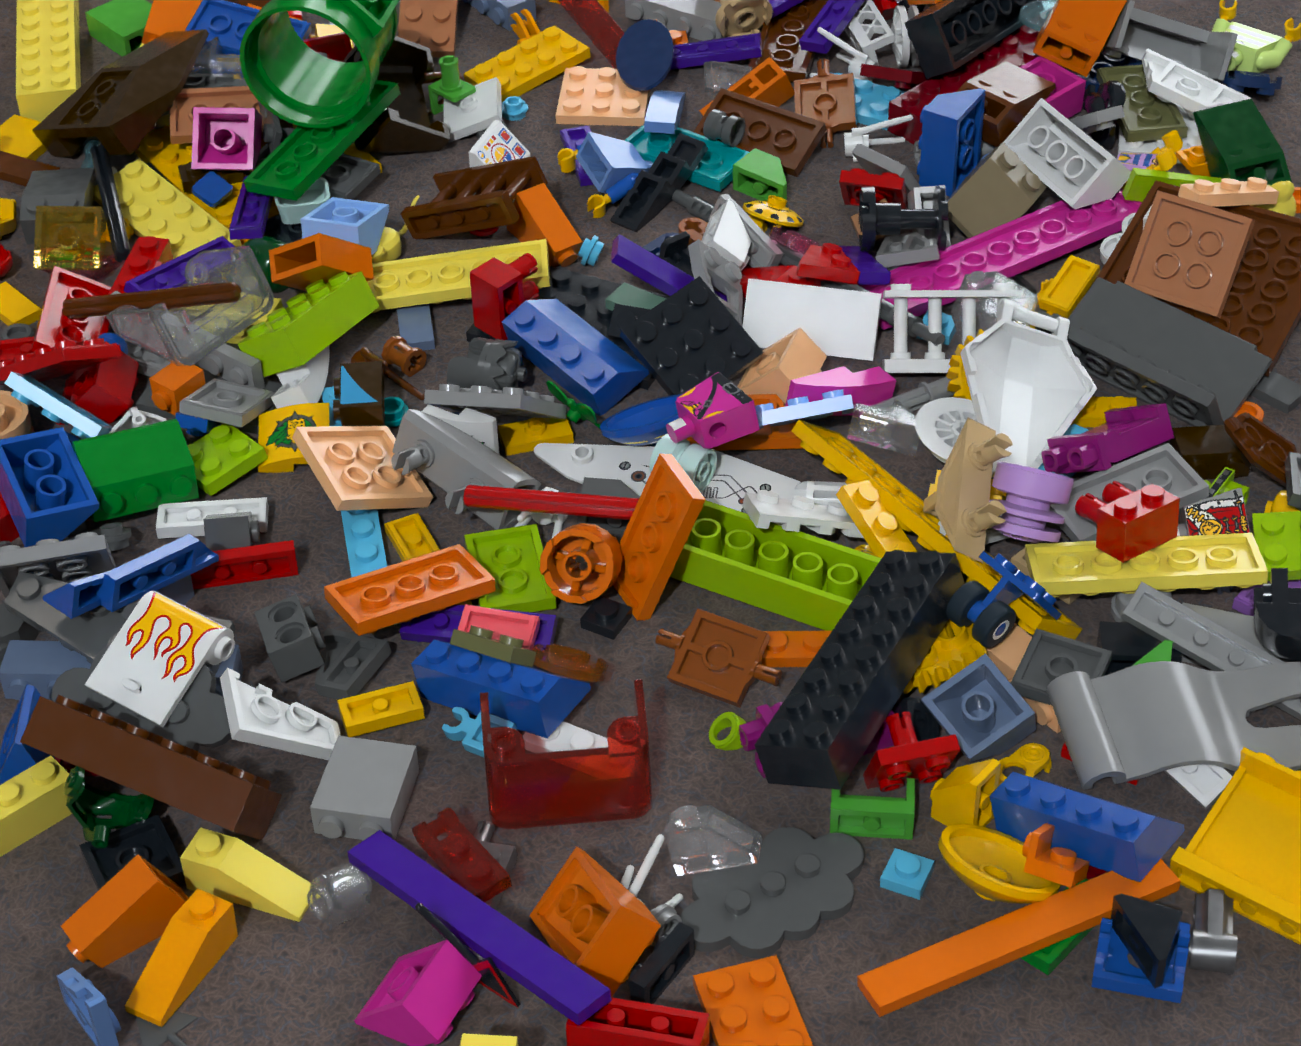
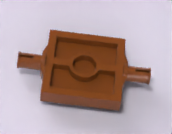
M819 59L817 61L818 75L809 79L794 80L795 113L824 122L827 130L821 138V148H827V143L828 147L832 148L834 145L833 132L857 128L855 79L853 73L840 75L830 73V61L823 59V68L822 59Z
M698 608L690 626L681 636L666 631L663 628L658 631L659 635L656 636V644L675 650V659L667 676L670 683L739 708L749 686L755 679L777 686L779 684L778 679L780 680L782 676L781 670L762 665V656L770 640L767 632Z

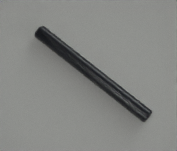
M101 143L99 146L93 145L90 150L114 258L117 262L121 263L127 259L131 250L109 153Z

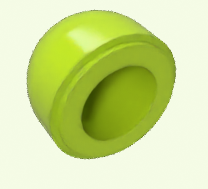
M733 712L722 713L713 721L710 727V742L715 745V748L720 750H737L742 748L739 726L745 724L746 721ZM732 727L731 732L725 739H717V735L721 730Z

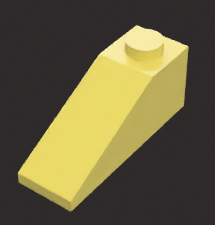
M201 827L180 857L187 889L196 891L198 888L226 901L297 922L301 921L319 891L318 887L242 840Z

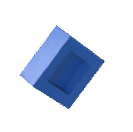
M180 411L175 416L180 427L187 429V434L194 436H205L213 428L221 425L220 422L182 414Z

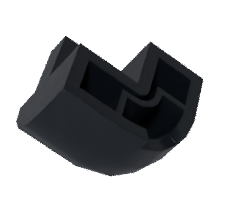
M1271 568L1270 583H1263L1262 588H1254V624L1257 636L1262 646L1275 657L1292 662H1301V588H1288V568Z

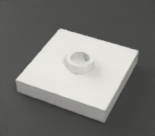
M497 77L474 85L476 92L458 102H452L444 98V123L447 124L450 133L449 142L485 130L494 120L502 122L501 83Z

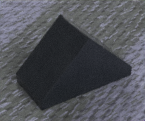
M1125 894L1116 895L1113 897L1111 911L1112 928L1154 989L1163 985L1178 940L1183 911Z

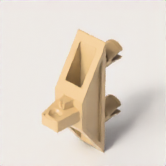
M968 417L938 477L937 491L924 499L923 512L929 513L940 520L955 551L983 563L979 556L985 550L986 529L1006 521L998 517L1006 513L1004 505L997 500L989 502L993 462L1010 456L1012 453L1005 449L1013 444L1006 434L1000 433L996 435L995 430Z

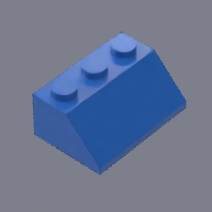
M979 88L939 94L928 105L923 107L920 114V123H923L922 134L918 143L921 157L917 166V175L919 176V185L921 187L945 185L946 196L950 197L980 162L986 90Z
M63 427L0 440V493L24 547L36 545L38 541L44 539L62 541L99 509V502Z

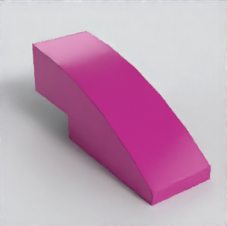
M843 366L791 380L787 400L808 396L809 402L823 400L822 393L843 390L844 395L851 394L854 413L842 415V411L834 412L830 416L863 414L864 408L892 398L896 379L879 366L852 373Z

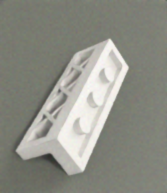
M865 0L862 4L864 5L863 9L855 13L844 30L857 51L868 55L870 60L878 62L875 50L895 42V36L872 0ZM865 19L873 20L871 24H862ZM874 33L885 34L876 39L870 40Z

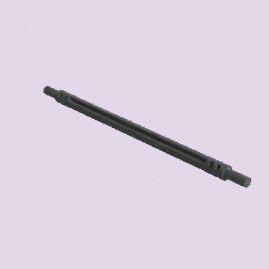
M678 189L672 196V201L687 208L689 214L707 223L709 222L708 218L714 205L699 197H691ZM769 237L784 253L780 263L785 266H798L799 261L804 255ZM821 280V286L870 292L856 284ZM882 298L879 318L894 327V305ZM908 312V335L911 337L918 336L927 342H932L935 346L943 345L945 335L930 333L928 326L923 324L921 318Z

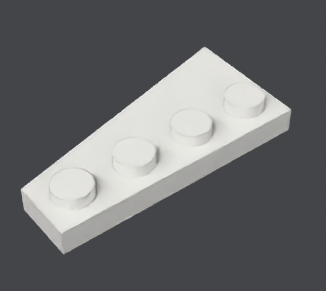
M758 490L757 494L745 492L742 507L756 528L769 529L770 522L782 526V529L785 531L799 532L800 525H806L807 528L818 534L832 535L835 533V529L838 528L842 529L841 533L846 536L864 538L841 503L828 502V506L814 504L815 502L812 499L802 496H793L792 500L779 498L777 493L767 490Z

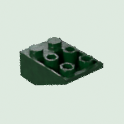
M1252 99L1193 113L1211 177L1230 178L1238 181H1248L1249 177L1265 179L1268 182L1267 185H1272L1279 181L1292 182L1284 152Z

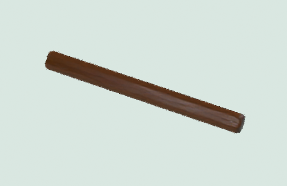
M224 282L66 299L63 302L62 313L64 316L74 319L230 303L241 299L242 290L241 286L237 285L236 282Z

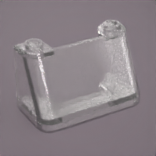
M250 245L202 251L187 262L185 267L186 281L189 286L236 282L237 285L241 286L242 290L239 301L167 309L165 303H157L149 309L140 310L133 305H123L106 315L117 336L177 366H191L267 314L273 306L274 296Z

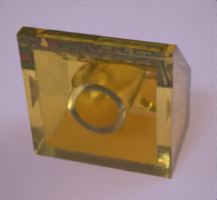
M36 206L34 269L53 270L54 266L65 270L101 269L106 247V217L102 207Z

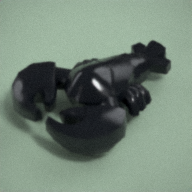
M1112 80L1100 84L1098 91L1095 92V85L1088 84L1084 92L1083 109L1089 114L1119 105L1123 107L1126 96L1124 85L1117 80ZM1115 124L1114 127L1091 134V138L1105 150L1111 149L1114 144Z

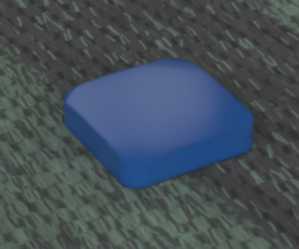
M212 171L208 172L192 186L193 195L210 207H217L233 192V186Z

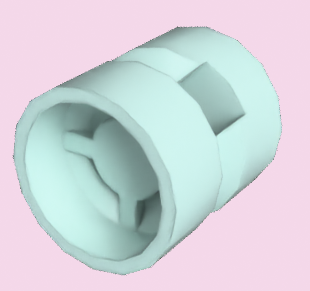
M668 433L657 442L650 458V473L660 453L672 454L698 490L703 492L713 478L716 469L717 456L715 451L704 449L699 444L690 445L686 439L674 443Z

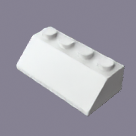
M1042 98L1004 141L1045 185L1075 210L1112 199L1127 182L1131 173L1112 154Z

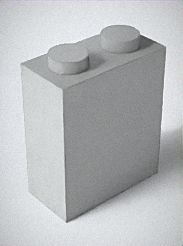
M338 736L310 806L314 833L322 834L328 838L346 837L364 841L380 830L395 840L419 774L416 746Z

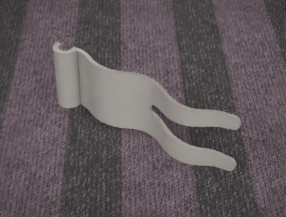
M1158 661L1130 666L1094 679H1090L1089 674L1086 672H1070L1055 678L1047 686V693L1082 790L1092 789L1096 781L1105 777H1112L1113 783L1118 784L1187 765H1215L1236 771L1240 766V756L1243 747L1256 753L1267 754L1275 762L1292 770L1301 769V725L1262 728L1252 726L1246 719L1247 712L1301 697V662L1275 663L1238 671H1209L1179 662Z

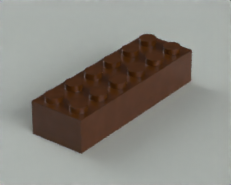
M59 694L55 702L40 696L20 740L23 744L230 831L258 840L264 838L282 796L269 790L272 783L269 780L238 769L235 766L204 755L201 752Z

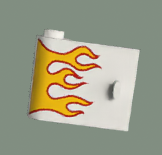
M154 590L149 591L140 599L84 685L151 722L164 727L204 663L217 665L222 661H226L232 655L235 648L233 631Z

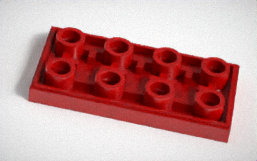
M104 338L84 341V345H76L75 340L55 343V347L34 350V354L16 356L14 360L0 362V385H6L4 383L11 372L28 375L41 382L122 357L120 344H105Z

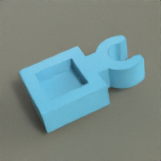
M454 707L452 713L455 719L462 722L456 727L443 724L441 728L446 737L453 741L463 740L462 745L466 751L500 763L518 732L515 723L482 710L476 719H472L464 708Z

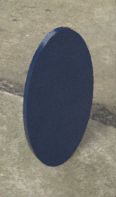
M645 19L631 25L622 35L616 51V66L621 80L627 87L636 91H646L656 87L665 79L671 69L674 58L673 41L668 29L659 21Z

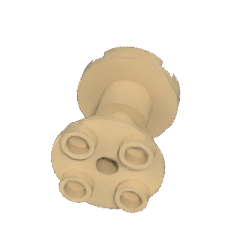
M719 0L721 7L716 13L715 23L724 38L725 36L734 37L760 33L758 28L764 22L766 25L770 22L773 9L769 0Z

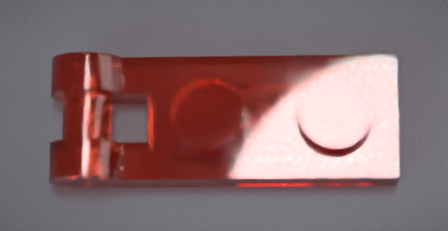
M450 807L438 812L437 818L428 824L423 821L412 828L419 845L445 874L483 902L490 900L512 886L510 874L464 827ZM445 832L449 835L441 841L437 839V837Z

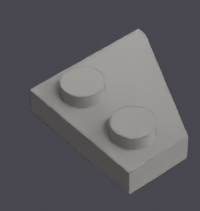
M917 232L886 236L875 256L876 260L884 267H887L888 270H893L905 264L940 259L938 245L930 246V241Z

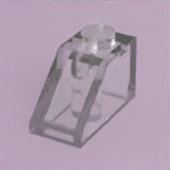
M685 805L677 808L675 811H670L664 830V837L677 876L759 862L763 842L761 833L711 805L699 807Z

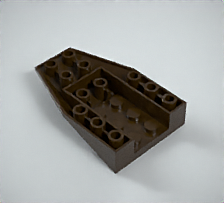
M206 29L167 32L101 68L32 129L33 133L49 153L55 157H72L82 149L81 145L87 137H97L110 155H130L140 147V142L145 135L156 127V122L162 114L173 106V101L181 92L209 33Z

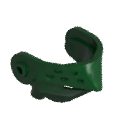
M76 766L70 770L64 787V793L68 796L66 806L82 825L84 838L86 841L91 842L92 846L106 848L111 829L124 828L135 822L146 820L150 815L154 798L145 794L130 796L99 790L85 783V780H83L85 770ZM92 815L111 816V819L94 818Z

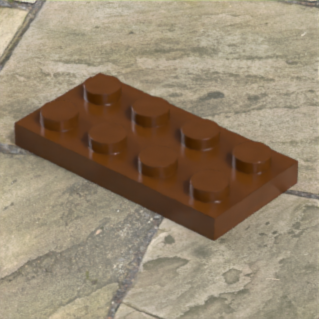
M721 88L695 128L694 133L704 136V123L708 114L713 109L726 112L728 117L732 115L741 117L745 121V132L740 143L735 147L748 152L756 148L776 156L781 160L784 173L798 177L827 129L824 122Z

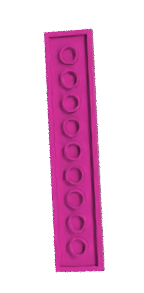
M1120 189L1112 199L1076 210L1067 202L1061 200L951 245L946 250H939L940 259L905 264L890 270V284L859 286L872 293L882 294V298L883 291L891 290V284H911V290H981L1120 232L1125 217L1137 212L1142 202L1125 200L1122 194L1123 189ZM928 298L908 299V312L914 316H921L928 310ZM942 298V306L960 298ZM884 299L894 305V299ZM879 318L878 326L883 330L893 327L888 322Z

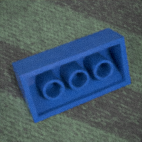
M558 299L526 300L502 321L507 339L517 341V345L514 348L522 351V355L580 402L592 408L599 416L610 410L649 375L648 369Z
M435 639L411 663L421 697L450 708H464L469 714L478 716L482 710L515 723L519 730L544 738H548L591 690L590 683L555 674L535 666L530 667L509 663L451 645L450 642Z
M1012 772L990 795L997 831L1025 842L1027 835L1043 824L1054 825L1051 849L1054 847L1070 849L1077 854V858L1089 861L1090 866L1108 872L1114 871L1123 877L1137 882L1143 880L1185 831L1184 824L1016 772Z

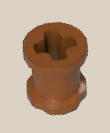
M401 336L391 337L383 346L382 359L390 365L395 364L399 366L401 371L409 377L421 371L426 363V353L418 347L412 348Z

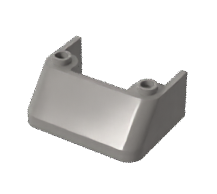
M1126 1L1103 47V55L1120 59L1121 55H1125L1142 61L1145 51L1150 49L1206 77L1224 81L1238 37L1237 33L1203 30L1133 8L1135 1Z

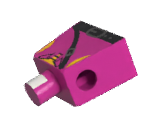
M720 372L715 373L677 397L675 403L679 418L666 424L668 435L674 443L692 437L704 449L716 447L760 430L754 400Z

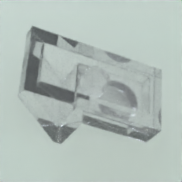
M215 37L203 45L190 74H233L234 79H244L240 66V56L235 54L222 55L219 37Z
M718 61L704 62L705 92H707L708 97L715 98L721 88L727 90L752 71V67Z
M894 400L891 412L856 403L847 439L909 456L916 455L920 441L915 429L916 417L898 400Z

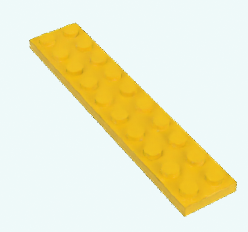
M798 419L791 432L802 440L800 443L802 448L816 456L821 455L824 458L822 464L837 474L842 473L847 477L846 484L870 480L886 510L894 515L903 530L916 533L918 535L916 541L930 551L956 553L960 570L968 576L966 582L978 581L991 592L1002 577L984 561L981 563L955 551L947 534L944 536L939 532L940 526L938 522L940 520L929 513L923 512L924 501L840 433ZM1025 595L1008 604L1020 619L1017 624L1032 635H1034L1036 629H1040L1075 640L1082 630L1080 626L1054 605L1053 607L1062 614L1058 620L1054 619Z

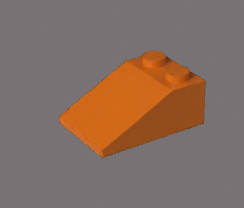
M577 846L529 915L550 947L608 987L611 997L619 986L628 979L632 967L645 948L652 944L656 932L661 926L645 904L589 854Z

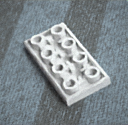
M748 278L742 327L760 348H767L798 328H801L827 356L874 361L882 294Z

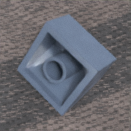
M986 653L921 698V702L948 735L956 734L960 750L970 762L1001 754L1036 731L1035 712Z

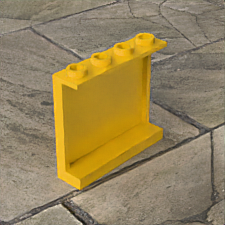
M1243 747L1240 756V766L1186 849L1177 848L1171 858L1170 869L1180 879L1181 885L1199 894L1206 892L1208 889L1224 890L1225 894L1233 899L1234 912L1301 945V771L1287 768L1275 762L1267 754L1256 753Z

